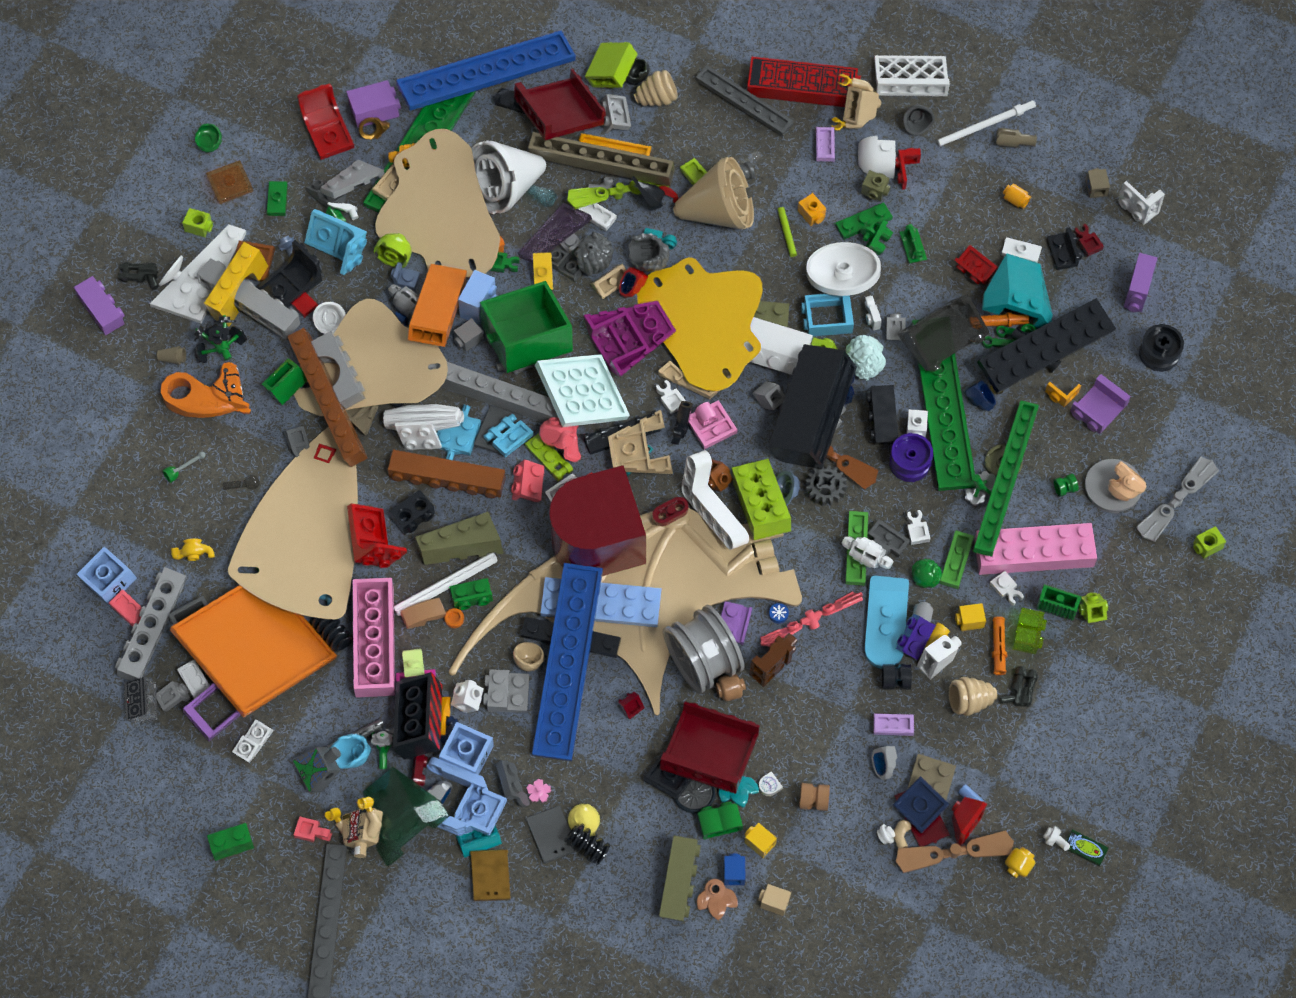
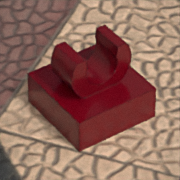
M635 691L631 694L627 693L625 699L618 700L624 715L629 720L645 708Z

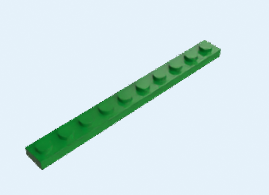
M1020 401L973 552L993 557L1038 412V404Z

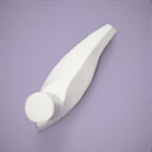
M327 203V205L349 213L352 220L359 218L356 206L347 203Z

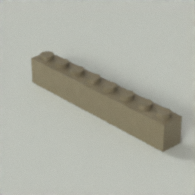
M536 132L532 133L528 147L530 153L541 156L545 161L631 179L634 176L637 180L671 186L675 172L674 161L560 137L544 140L541 134Z

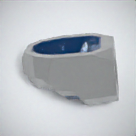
M895 746L874 749L871 758L876 775L882 780L890 779L896 767L897 753Z
M439 781L434 786H430L420 797V804L439 811L452 790L451 783Z

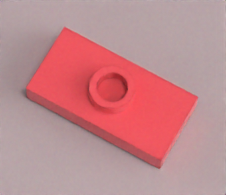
M122 589L109 602V605L133 627L135 623L139 624L141 619L139 614L142 607Z

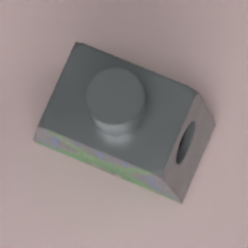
M315 747L293 760L309 793L323 792L340 772L336 762L341 756L338 748Z

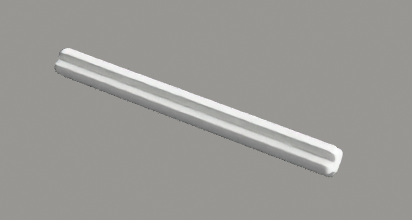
M489 553L487 556L481 557L394 606L395 613L401 616L400 612L402 610L430 600L448 590L450 586L457 585L497 562L496 555Z

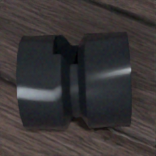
M894 664L882 665L883 690H894L895 687H898L899 690H911L912 670L910 664H899L898 667H895Z

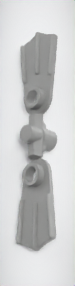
M1200 456L1182 481L1181 490L1175 493L1168 503L1169 505H1160L1137 525L1136 528L1142 538L1156 542L1174 517V509L1181 506L1183 499L1188 494L1197 492L1219 472L1213 460ZM1187 483H1192L1194 486L1189 487ZM1163 510H1168L1169 514L1163 513Z

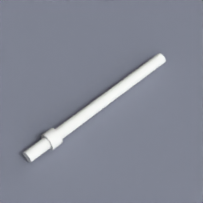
M1034 101L1023 105L1018 104L1013 106L1011 110L937 140L939 146H942L1015 115L1016 117L1020 116L1025 111L1036 107Z

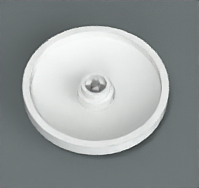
M850 242L833 243L821 247L809 257L806 266L807 278L811 285L821 292L836 296L855 295L868 290L878 281L881 274V264L876 253L866 246Z

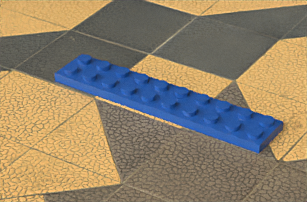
M561 30L396 80V85L411 111L575 61L576 55Z
M564 563L532 752L533 756L572 761L603 568Z

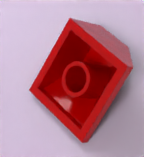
M964 797L961 802L957 801L951 811H953L952 823L957 844L962 846L983 817L987 803Z

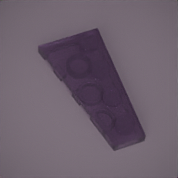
M563 203L518 252L519 257L533 263V253L550 252L592 220L591 215Z

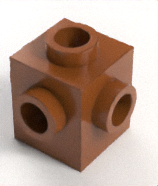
M712 459L708 486L712 490L719 492L725 490L729 483L734 480L730 474V469L723 462Z

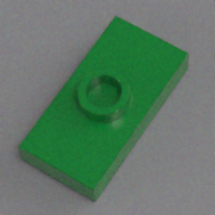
M269 181L267 216H286L287 181Z

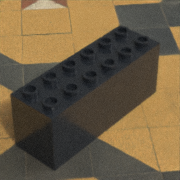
M803 344L802 350L798 354L797 365L792 372L791 382L786 389L785 400L780 407L779 417L775 421V429L769 438L768 447L781 462L823 469L857 368L845 350Z

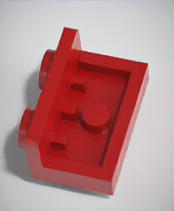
M971 245L967 247L959 259L956 257L954 260L958 263L956 267L963 273L968 271L972 274L970 278L977 284L980 282L984 285L987 284L998 269L994 263Z

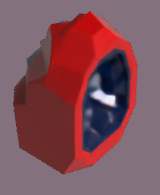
M629 267L620 280L619 291L621 296L629 298L639 293L641 287L645 285L648 275L636 268Z

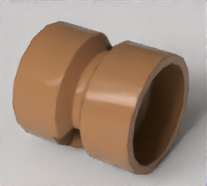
M801 783L799 809L811 810L812 807H815L816 810L828 811L830 785L818 784L817 787H814L810 783Z

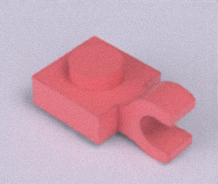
M299 817L294 837L314 842L315 837L330 842L332 833H330L331 830L320 828L319 821Z

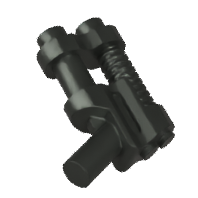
M124 262V264H120V271H123V273H119V280H123L126 283L128 281L143 283L145 280H148L152 290H156L159 288L156 281L158 278L157 265L153 262L147 264ZM130 270H139L138 273H129Z
M1019 666L1014 673L1016 677L1015 682L1011 685L1013 694L1000 696L1001 704L1014 702V706L1030 707L1035 682L1038 679L1037 671L1030 669L1029 672H1026L1025 667ZM1023 679L1028 680L1027 687L1022 686Z

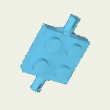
M463 405L461 411L464 413V421L461 422L460 426L437 432L442 445L441 450L447 452L445 459L453 460L455 454L471 456L481 420L468 416L471 408L469 405Z

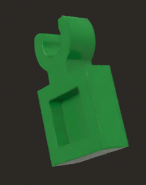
M498 252L497 259L490 271L504 273L505 268H508L511 272H518V266H513L512 264H519L520 258L516 256L508 258V253Z

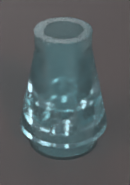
M532 185L529 189V195L533 196L544 206L551 207L557 199V194L554 193V190Z

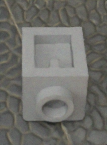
M571 232L558 240V245L565 252L569 253L572 259L577 256L576 250L579 248L578 244L581 241L574 232Z
M890 314V317L885 318L886 340H905L906 318H901V314Z
M174 681L155 694L162 710L166 712L181 701L188 702L191 700L188 688L183 683Z

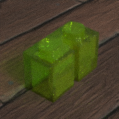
M1021 607L1013 650L1036 654L1038 648L1042 649L1044 637H1040L1041 631H1045L1046 628L1045 612Z

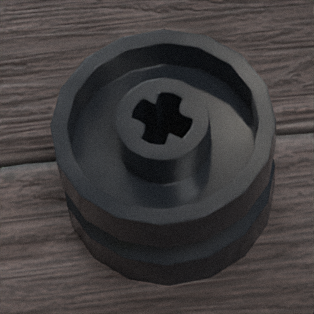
M1158 324L1149 328L1143 336L1139 349L1142 363L1147 368L1159 372L1174 368L1184 349L1182 334L1176 328L1166 324Z

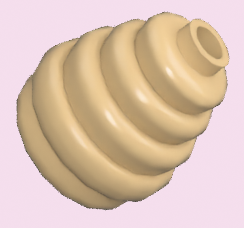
M666 70L661 72L655 71L651 76H648L646 81H643L641 86L636 88L637 93H634L636 102L641 103L643 106L670 105L678 97L674 81Z
M961 677L952 681L949 687L950 705L953 712L958 715L970 716L987 708V706L992 705L994 699H997L996 688H993L988 682L985 683L975 678Z

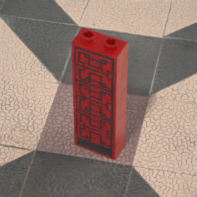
M751 57L747 91L757 98L845 107L848 86L851 85L843 86L838 84L837 82L842 83L845 80L839 74L847 75L850 79H861V76L858 75V68Z

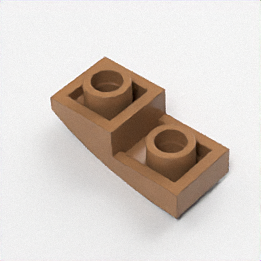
M435 598L402 610L400 614L406 628L409 629L425 626L427 621L444 618L446 612L440 598Z

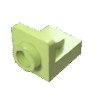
M422 650L403 651L405 677L423 675Z

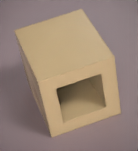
M768 884L766 890L762 889L758 901H761L762 909L784 916L791 892Z

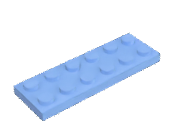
M545 577L541 616L555 618L561 579ZM601 583L595 621L658 627L661 588Z

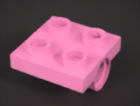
M719 400L712 404L705 402L699 405L695 412L690 415L689 426L704 450L737 433V428Z

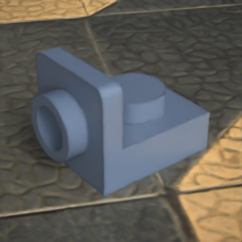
M398 262L396 268L392 269L391 278L395 285L402 288L407 286L409 289L415 290L420 278V272L402 268V263Z

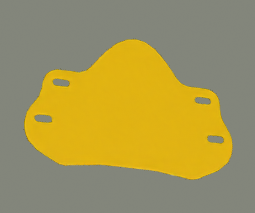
M688 257L669 268L649 274L645 285L637 293L638 304L657 300L676 330L663 343L677 360L687 381L694 386L709 391H719L728 388L739 378L744 367L761 351V343L750 327L762 296V282L755 273L749 271L708 273L696 259ZM687 264L694 270L693 274H689L685 269ZM655 277H658L661 280V287H658L655 284ZM745 342H749L752 345L753 350L751 352L745 348ZM724 368L729 370L732 375L731 378H726L722 370Z

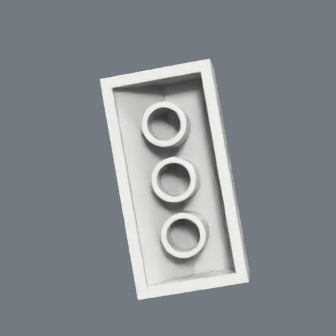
M753 317L750 327L761 343V351L750 362L792 375L803 344L811 345L813 335ZM749 342L744 343L745 348L751 352L753 350L752 345Z

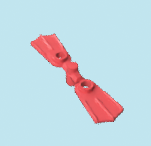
M852 591L836 600L835 603L826 604L823 606L822 611L813 612V610H808L805 612L806 617L800 619V623L797 621L787 624V627L762 636L760 644L761 646L770 647L778 636L783 639L788 633L794 634L802 629V625H808L810 630L816 629L820 626L818 620H820L822 615H831L862 601L863 594L862 592L854 593Z

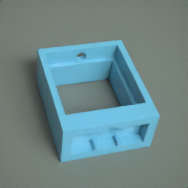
M805 295L804 303H801V311L806 316V319H803L804 330L808 331V334L823 336L853 333L854 322L850 295ZM841 305L844 323L813 325L811 308Z

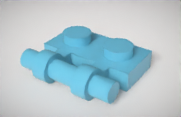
M514 414L508 417L505 416L497 426H492L488 429V433L484 435L486 441H490L492 438L495 439L492 442V446L505 458L533 436V431L521 420L516 424L513 423L517 420ZM505 428L508 429L503 434L501 433Z

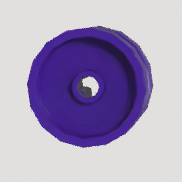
M915 433L904 434L897 438L892 445L889 466L892 473L898 479L905 482H916L927 476L933 459L931 443L924 436Z

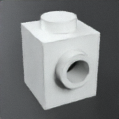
M909 409L906 434L915 433L926 436L928 411Z

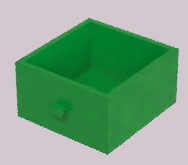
M546 281L480 302L481 327L507 373L536 364L537 361L548 360L573 351L572 325Z

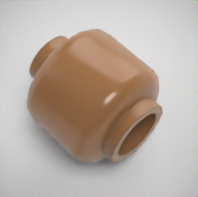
M737 674L732 677L728 675L721 676L718 679V683H715L718 697L726 702L741 698L743 690H746L744 679H739Z

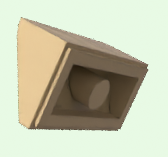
M619 264L590 283V285L604 299L619 288L620 280L626 268L623 264Z

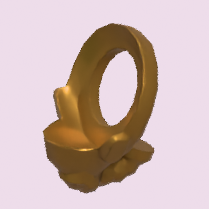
M369 117L360 123L359 133L365 139H379L389 129L390 124L387 121H381L379 118ZM367 122L376 124V129L371 134L363 132V126Z

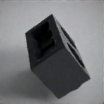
M419 490L390 510L389 514L393 523L405 535L408 532H414L422 522L431 520L435 510L434 505ZM418 507H425L424 510H417ZM405 517L410 518L408 521H401Z

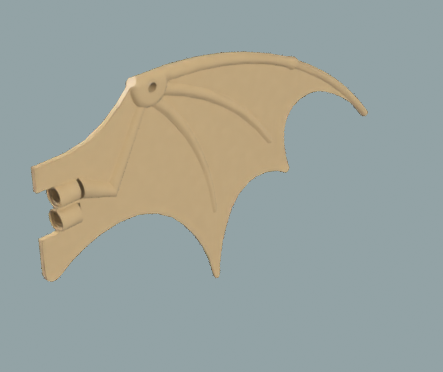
M677 507L676 510L680 511L682 508ZM690 508L685 516L666 526H658L654 523L653 511L640 515L646 533V564L602 576L601 583L661 588L658 627L595 621L593 631L621 637L617 656L626 661L637 675L649 697L656 716L660 714L662 680L670 657L663 636V629L665 627H672V624L676 621L685 625L694 620V612L698 609L702 610V607L705 605L713 606L734 599H767L797 607L802 603V595L794 569L779 572L778 561L774 555L771 539L783 537V533L754 541L749 525L741 524L748 533L749 542L729 550L703 518ZM665 516L659 517L662 520L666 518ZM555 556L530 571L529 575L516 585L483 619L449 670L451 676L457 673L471 649L500 622L519 613L533 612L541 614L545 577L562 578L563 567ZM756 563H758V566H759V570H760L761 575H759V571H758V568H757V564H756ZM545 617L549 622L554 623V617Z

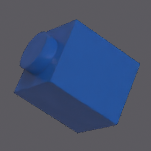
M735 853L724 856V885H745V856Z

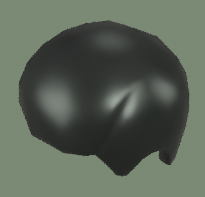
M636 57L626 78L628 82L637 84L648 77L649 64L645 59Z

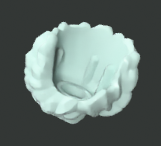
M859 335L851 339L850 344L846 347V353L857 366L855 376L860 380H869L875 377L885 366L886 360L881 353L883 345L872 336Z

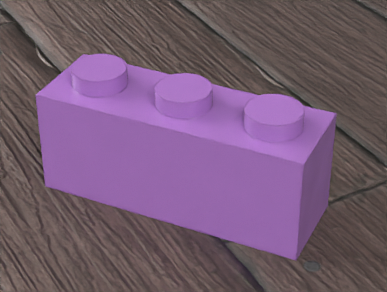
M92 276L74 287L76 296L105 336L124 325V313L120 307L116 308L114 306L115 302L110 294L106 295L104 292L105 288L100 280L96 281Z

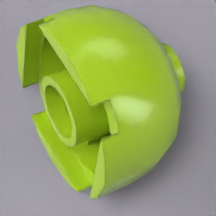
M389 233L377 241L373 252L374 254L377 252V258L384 264L395 267L400 262L402 263V268H404L410 260L412 249L404 235Z

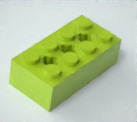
M769 459L732 467V478L734 479L732 482L754 541L790 532L791 516Z

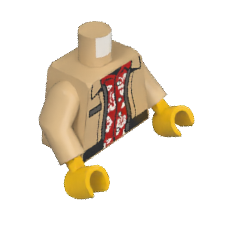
M371 797L358 799L357 805L360 809L343 815L342 819L340 818L341 810L339 808H332L330 811L325 812V817L328 821L335 820V825L343 836L345 846L354 848V857L365 858L367 847L376 845L379 840L383 812L371 807L374 803Z

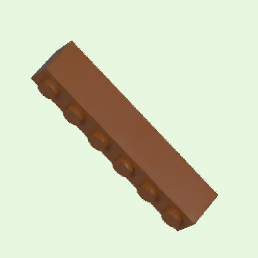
M399 450L392 451L388 467L389 478H392L394 481L401 482L406 480L415 485L423 483L428 484L432 488L445 487L453 492L461 490L466 491L470 495L483 494L488 498H501L506 479L504 469Z

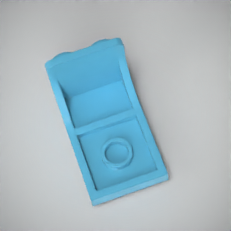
M314 209L311 212L304 243L342 260L340 274L345 275L362 262L363 255L361 254L367 243V239H365L367 231Z

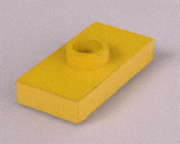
M533 253L534 284L546 281L550 289L553 290L551 253Z

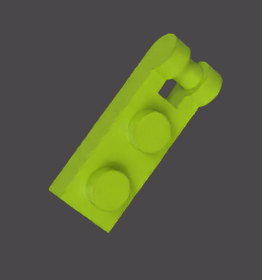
M539 433L525 443V447L558 482L563 479L566 473L569 474L573 471L570 463L565 461L553 447L542 442ZM558 465L562 467L559 470L555 469Z

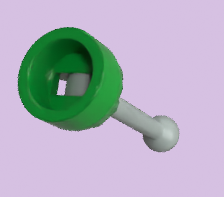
M199 452L196 457L178 468L169 466L163 469L164 477L169 483H172L178 478L180 470L198 459H204L205 453Z

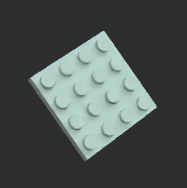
M602 354L541 360L535 364L562 427L627 420L630 416Z

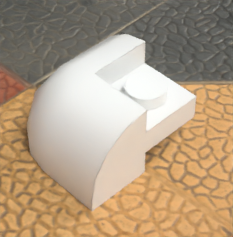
M870 136L861 140L858 144V165L862 171L868 174L869 170L894 179L895 141L878 140V136Z

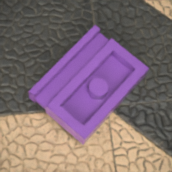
M725 601L721 617L729 627L736 642L743 645L752 607L747 608L744 605Z

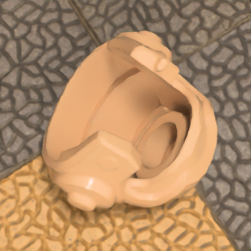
M1120 461L1114 470L1119 479H1110L1108 490L1116 499L1128 501L1143 493L1147 486L1140 475Z

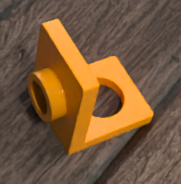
M1049 382L1045 392L1053 402L1065 407L1079 394L1081 385L1078 384L1066 395Z

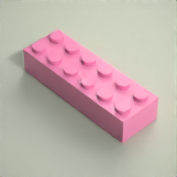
M1092 523L1001 529L993 557L976 553L979 575L999 574L1004 571L1014 573L1094 567L1097 560ZM976 531V535H975V538H974V542H975V543H976V540H977L979 531Z
M392 578L353 579L354 692L356 698L395 696L394 586Z

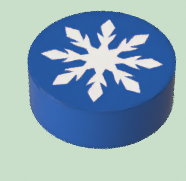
M777 603L771 606L769 617L772 622L781 624L788 619L789 610L784 604Z

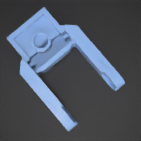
M431 757L426 766L428 770L468 787L455 812V817L408 801L404 811L412 817L457 836L467 834L473 830L490 836L507 799L488 791L483 776L441 759Z

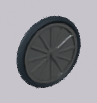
M692 780L678 800L674 798V801L682 810L689 813L701 812L702 808L713 804L716 794L715 788Z

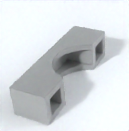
M330 331L311 341L318 357L323 363H335L340 367L339 379L333 386L340 404L347 409L364 400L363 392L365 389L360 381L357 382L356 376L358 374L353 365H349L348 361L351 359L346 350H342L341 346L344 344L339 335L335 336Z

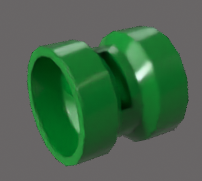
M1073 473L1066 475L1065 478L1059 477L1053 480L1054 488L1059 497L1065 496L1068 492L1074 493L1079 490L1077 479Z

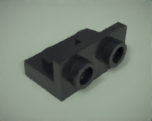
M1066 228L1065 233L1047 236V242L1056 270L1077 267L1082 255L1081 250L1077 249L1076 235L1072 233L1071 228Z

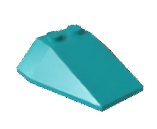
M1006 253L983 294L982 310L997 315L1004 308L1034 317L1033 325L1037 328L1052 322L1053 314L1041 264Z

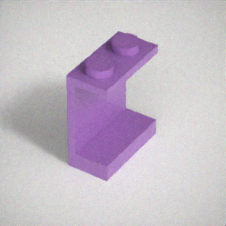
M1100 374L1089 392L1078 403L1075 401L1072 404L1070 412L1075 419L1086 423L1091 431L1101 434L1128 405L1131 396Z

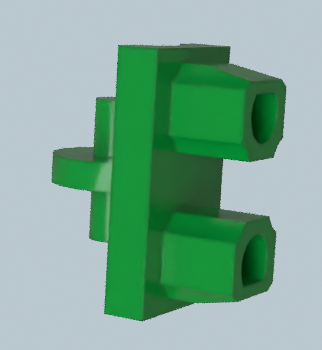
M884 219L876 227L874 224H870L869 226H863L861 229L862 239L864 241L869 239L866 247L877 255L883 253L886 247L879 239L881 238L887 242L893 234V231L886 227L888 222Z

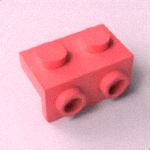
M524 459L513 470L512 500L516 501L519 498H524L533 502H539L542 496L544 466Z

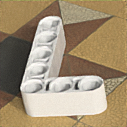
M704 450L690 455L686 458L682 481L684 497L729 550L747 544L749 536L745 528L708 486L712 466L710 454Z

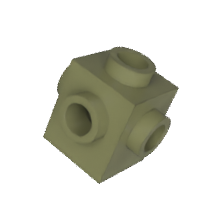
M869 170L862 184L861 194L868 196L872 200L882 201L884 195L887 196L891 188L889 186L890 178L882 173Z

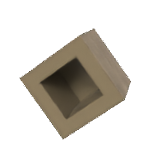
M1096 168L1089 170L1086 176L1089 197L1108 196L1110 185L1106 169Z

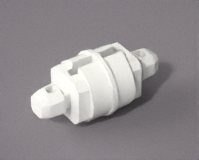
M850 536L844 537L842 545L847 549H851L849 555L854 560L860 562V564H864L869 568H877L879 565L885 569L891 568L893 560L888 556H884L886 550L881 545L875 543V541H871L866 537H857L856 540Z

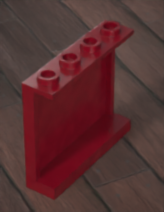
M574 69L570 70L569 79L526 89L522 82L515 83L514 99L544 140L604 125V117L606 116L604 107L599 104L596 96H593L589 87L583 83L580 75H577Z
M684 701L683 712L666 753L663 752L661 757L660 769L736 794L758 739L760 725L752 721L739 719L734 715H726L715 709L704 708L696 703Z

